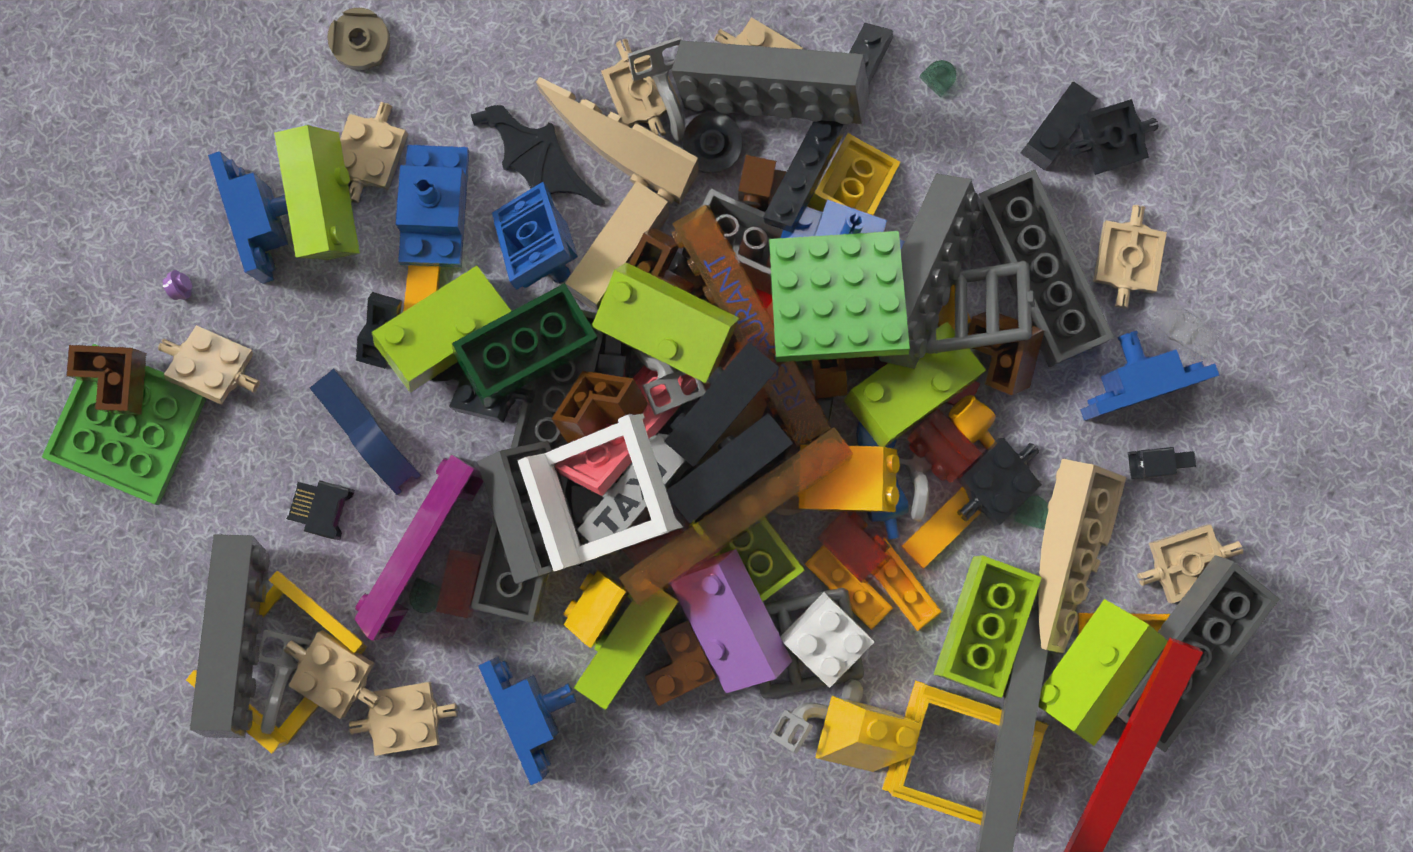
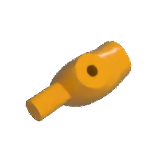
M972 395L962 398L954 405L948 416L958 438L967 445H972L977 440H980L987 450L995 442V439L988 431L996 418L994 412Z

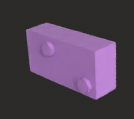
M736 549L706 559L704 562L701 561V564L695 563L687 566L669 581L672 583L671 586L725 693L774 680L790 665L792 659Z

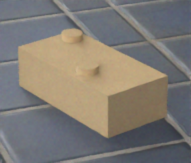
M636 181L565 284L571 294L597 312L614 269L626 262H630L644 232L652 228L660 230L668 219V201Z

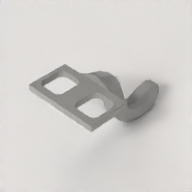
M680 37L628 54L633 81L649 76L654 80L669 115L672 137L677 142L682 140L685 122L680 106L668 82L669 69H672L674 61L664 63L662 53L665 49L677 45L679 47ZM649 55L651 67L636 73L634 60Z
M633 347L638 359L648 369L658 372V378L655 381L642 386L655 415L703 396L705 390L700 380L695 378L699 388L698 392L688 396L684 395L678 378L686 373ZM662 384L666 387L671 402L658 407L653 401L650 389Z
M903 434L897 440H907L914 444L911 460L899 458L900 465H904L907 468L911 482L915 485L911 516L913 520L922 521L926 514L929 498V483L925 473L929 470L945 472L949 442ZM928 445L940 446L944 449L942 465L926 462Z
M264 629L259 648V661L272 664L276 674L262 719V733L271 734L274 731L290 674L297 670L298 663L294 661V657L284 652L286 645L291 640L296 644L311 645L312 639ZM267 637L283 640L284 645L279 658L266 657L262 654Z
M854 679L846 681L841 698L860 703L863 696L861 683ZM804 703L798 706L792 713L784 710L769 737L797 754L813 727L807 720L811 717L825 719L829 706L819 703ZM789 718L790 723L784 734L779 737L778 732L784 721ZM803 726L804 731L798 742L792 745L791 742L797 730Z

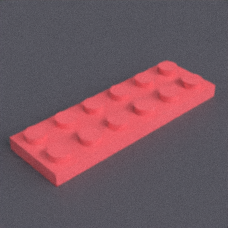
M644 365L632 379L635 380L648 402L642 413L645 417L642 420L648 438H651L657 434L681 405L657 415L654 414L642 386L655 381L658 378V372L652 371ZM688 374L678 378L684 395H690L698 386L695 378ZM660 384L650 389V394L656 406L661 407L671 402L669 393L664 385ZM607 424L605 428L610 427L614 424ZM624 436L560 461L554 467L560 475L603 496L632 463Z

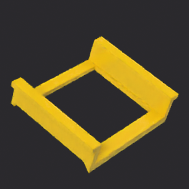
M276 571L268 580L273 586L267 592L265 602H260L259 615H262L263 618L281 596L285 594L354 653L362 654L366 650L367 646L362 640L280 571ZM193 670L186 679L194 688L197 670ZM304 697L279 728L275 725L274 731L271 734H266L261 731L263 714L249 703V710L252 711L253 718L251 729L246 730V732L272 754L277 748L286 746L319 705Z
M915 680L904 715L906 718L923 724L928 704L932 703L999 725L1002 709ZM1038 720L1035 722L1019 818L1043 737L1049 726L1047 723ZM912 757L889 765L882 790L888 791L894 797L981 825L983 811L904 786Z

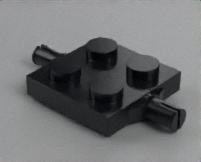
M1132 99L1077 116L1084 140L1070 144V150L1080 147V149L1071 151V154L1077 156L1078 154L1088 152L1095 175L1149 158L1145 144V133L1156 131L1159 126L1158 124L1150 127L1149 125L1158 121L1155 118H1151L1141 122L1136 114Z
M465 373L457 379L445 382L447 385L457 386L449 405L455 412L504 423L509 409L516 400L532 403L533 400L531 398L535 397L533 390L519 388L484 407Z
M998 438L956 478L966 490L970 500L957 511L958 515H962L961 518L964 521H968L979 510L989 518L994 526L1001 525L1042 485L1030 471L1027 464L1039 453L1038 448L1034 449L1036 446L1029 443L1020 453H1017L1005 438Z

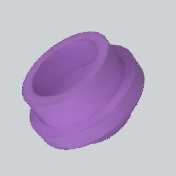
M173 270L163 279L164 290L173 300H185L191 296L192 283L186 274Z

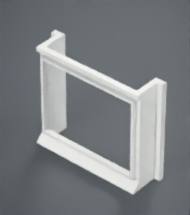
M628 414L619 418V423L547 453L527 456L517 460L554 572L683 527L675 519L642 420L645 418L644 414ZM624 436L651 520L580 546L554 464Z

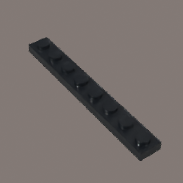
M864 23L849 53L863 54L869 86L893 39V30ZM821 120L812 122L763 216L765 224L794 232L849 124Z

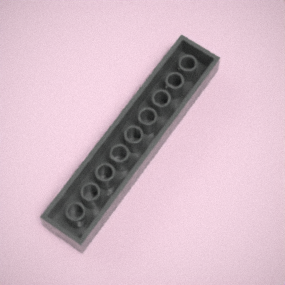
M582 310L592 326L597 313ZM592 327L597 335L594 348L526 384L525 389L533 390L535 397L531 398L533 400L532 403L522 401L511 448L548 441L552 451L568 444L552 421V418L581 372L597 373L598 353L605 346L606 333ZM559 474L567 498L571 480ZM493 516L471 608L530 623L537 622L548 574L515 584Z

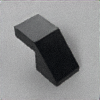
M375 292L370 294L367 303L366 324L357 336L356 361L384 369L387 367L388 362L374 345L372 332L401 314L402 300Z

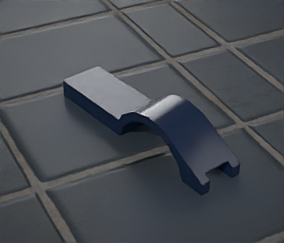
M333 368L310 387L311 391L348 435L363 459L396 495L402 492L399 486L413 476L415 479H418L422 476L414 465L390 441L378 425L375 417L336 369Z

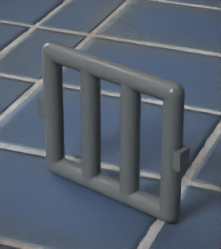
M1021 261L961 271L959 278L952 283V285H955V338L936 340V328L934 332L931 331L927 339L926 353L933 354L1030 339L1032 336L1031 307H1035V297L1033 291H1030L1029 264ZM1017 275L1019 328L999 331L998 278ZM986 280V333L968 335L967 283Z
M838 588L823 591L834 602L838 601V606L854 620L847 589ZM823 592L764 603L769 615H777L780 635L791 626L789 611L803 608L808 609ZM786 645L785 647L792 659V662L787 667L790 681L772 685L771 681L758 684L763 698H772L827 686L817 675L802 678L798 657ZM861 656L833 685L845 683L850 679L860 680L864 677Z

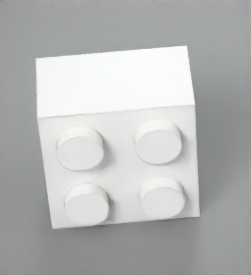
M825 592L780 636L783 643L829 688L874 643L872 638Z

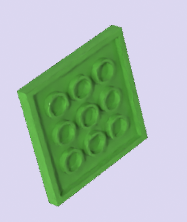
M899 231L769 239L776 362L909 354L910 345Z
M146 365L142 414H113L95 409L98 382L76 380L42 458L154 505H160L207 398L167 381L164 377V372Z

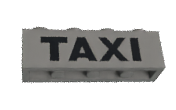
M658 434L649 438L667 491L672 485L680 481L692 465L664 442L669 435ZM633 463L623 472L622 478L617 483H613L602 496L604 499L597 507H592L583 516L582 520L584 522L578 528V531L589 542L642 524L650 516ZM620 550L614 551L603 556L616 555Z

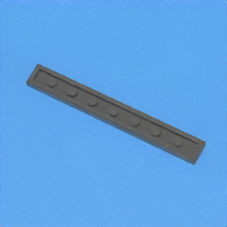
M1031 608L1007 682L976 852H1013L1048 650L1041 648L1039 610Z

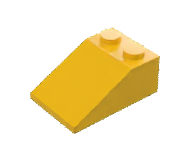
M847 133L807 207L823 212L828 199L873 215L900 161Z
M597 570L595 575L591 573L587 575L580 586V589L584 591L578 602L573 599L563 616L567 617L563 625L590 648L598 643L630 592V589Z

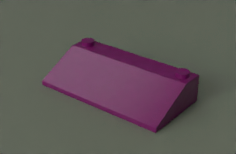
M452 454L449 459L444 458L436 470V474L439 476L370 593H365L355 607L358 613L354 619L366 637L372 641L394 636L409 610L397 603L405 587L457 499L462 498L473 501L483 484L479 469Z

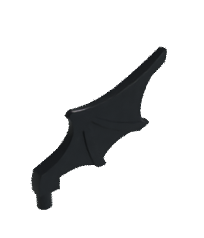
M503 105L489 106L484 111L471 114L474 126L489 122L490 128L495 127L498 130L504 144L503 170L507 171L511 168L519 172L526 179L530 189L544 182L550 190V194L559 192L575 193L588 199L593 205L605 204V201L569 165L559 146L552 123L548 122L546 126L538 129L526 127L513 118Z

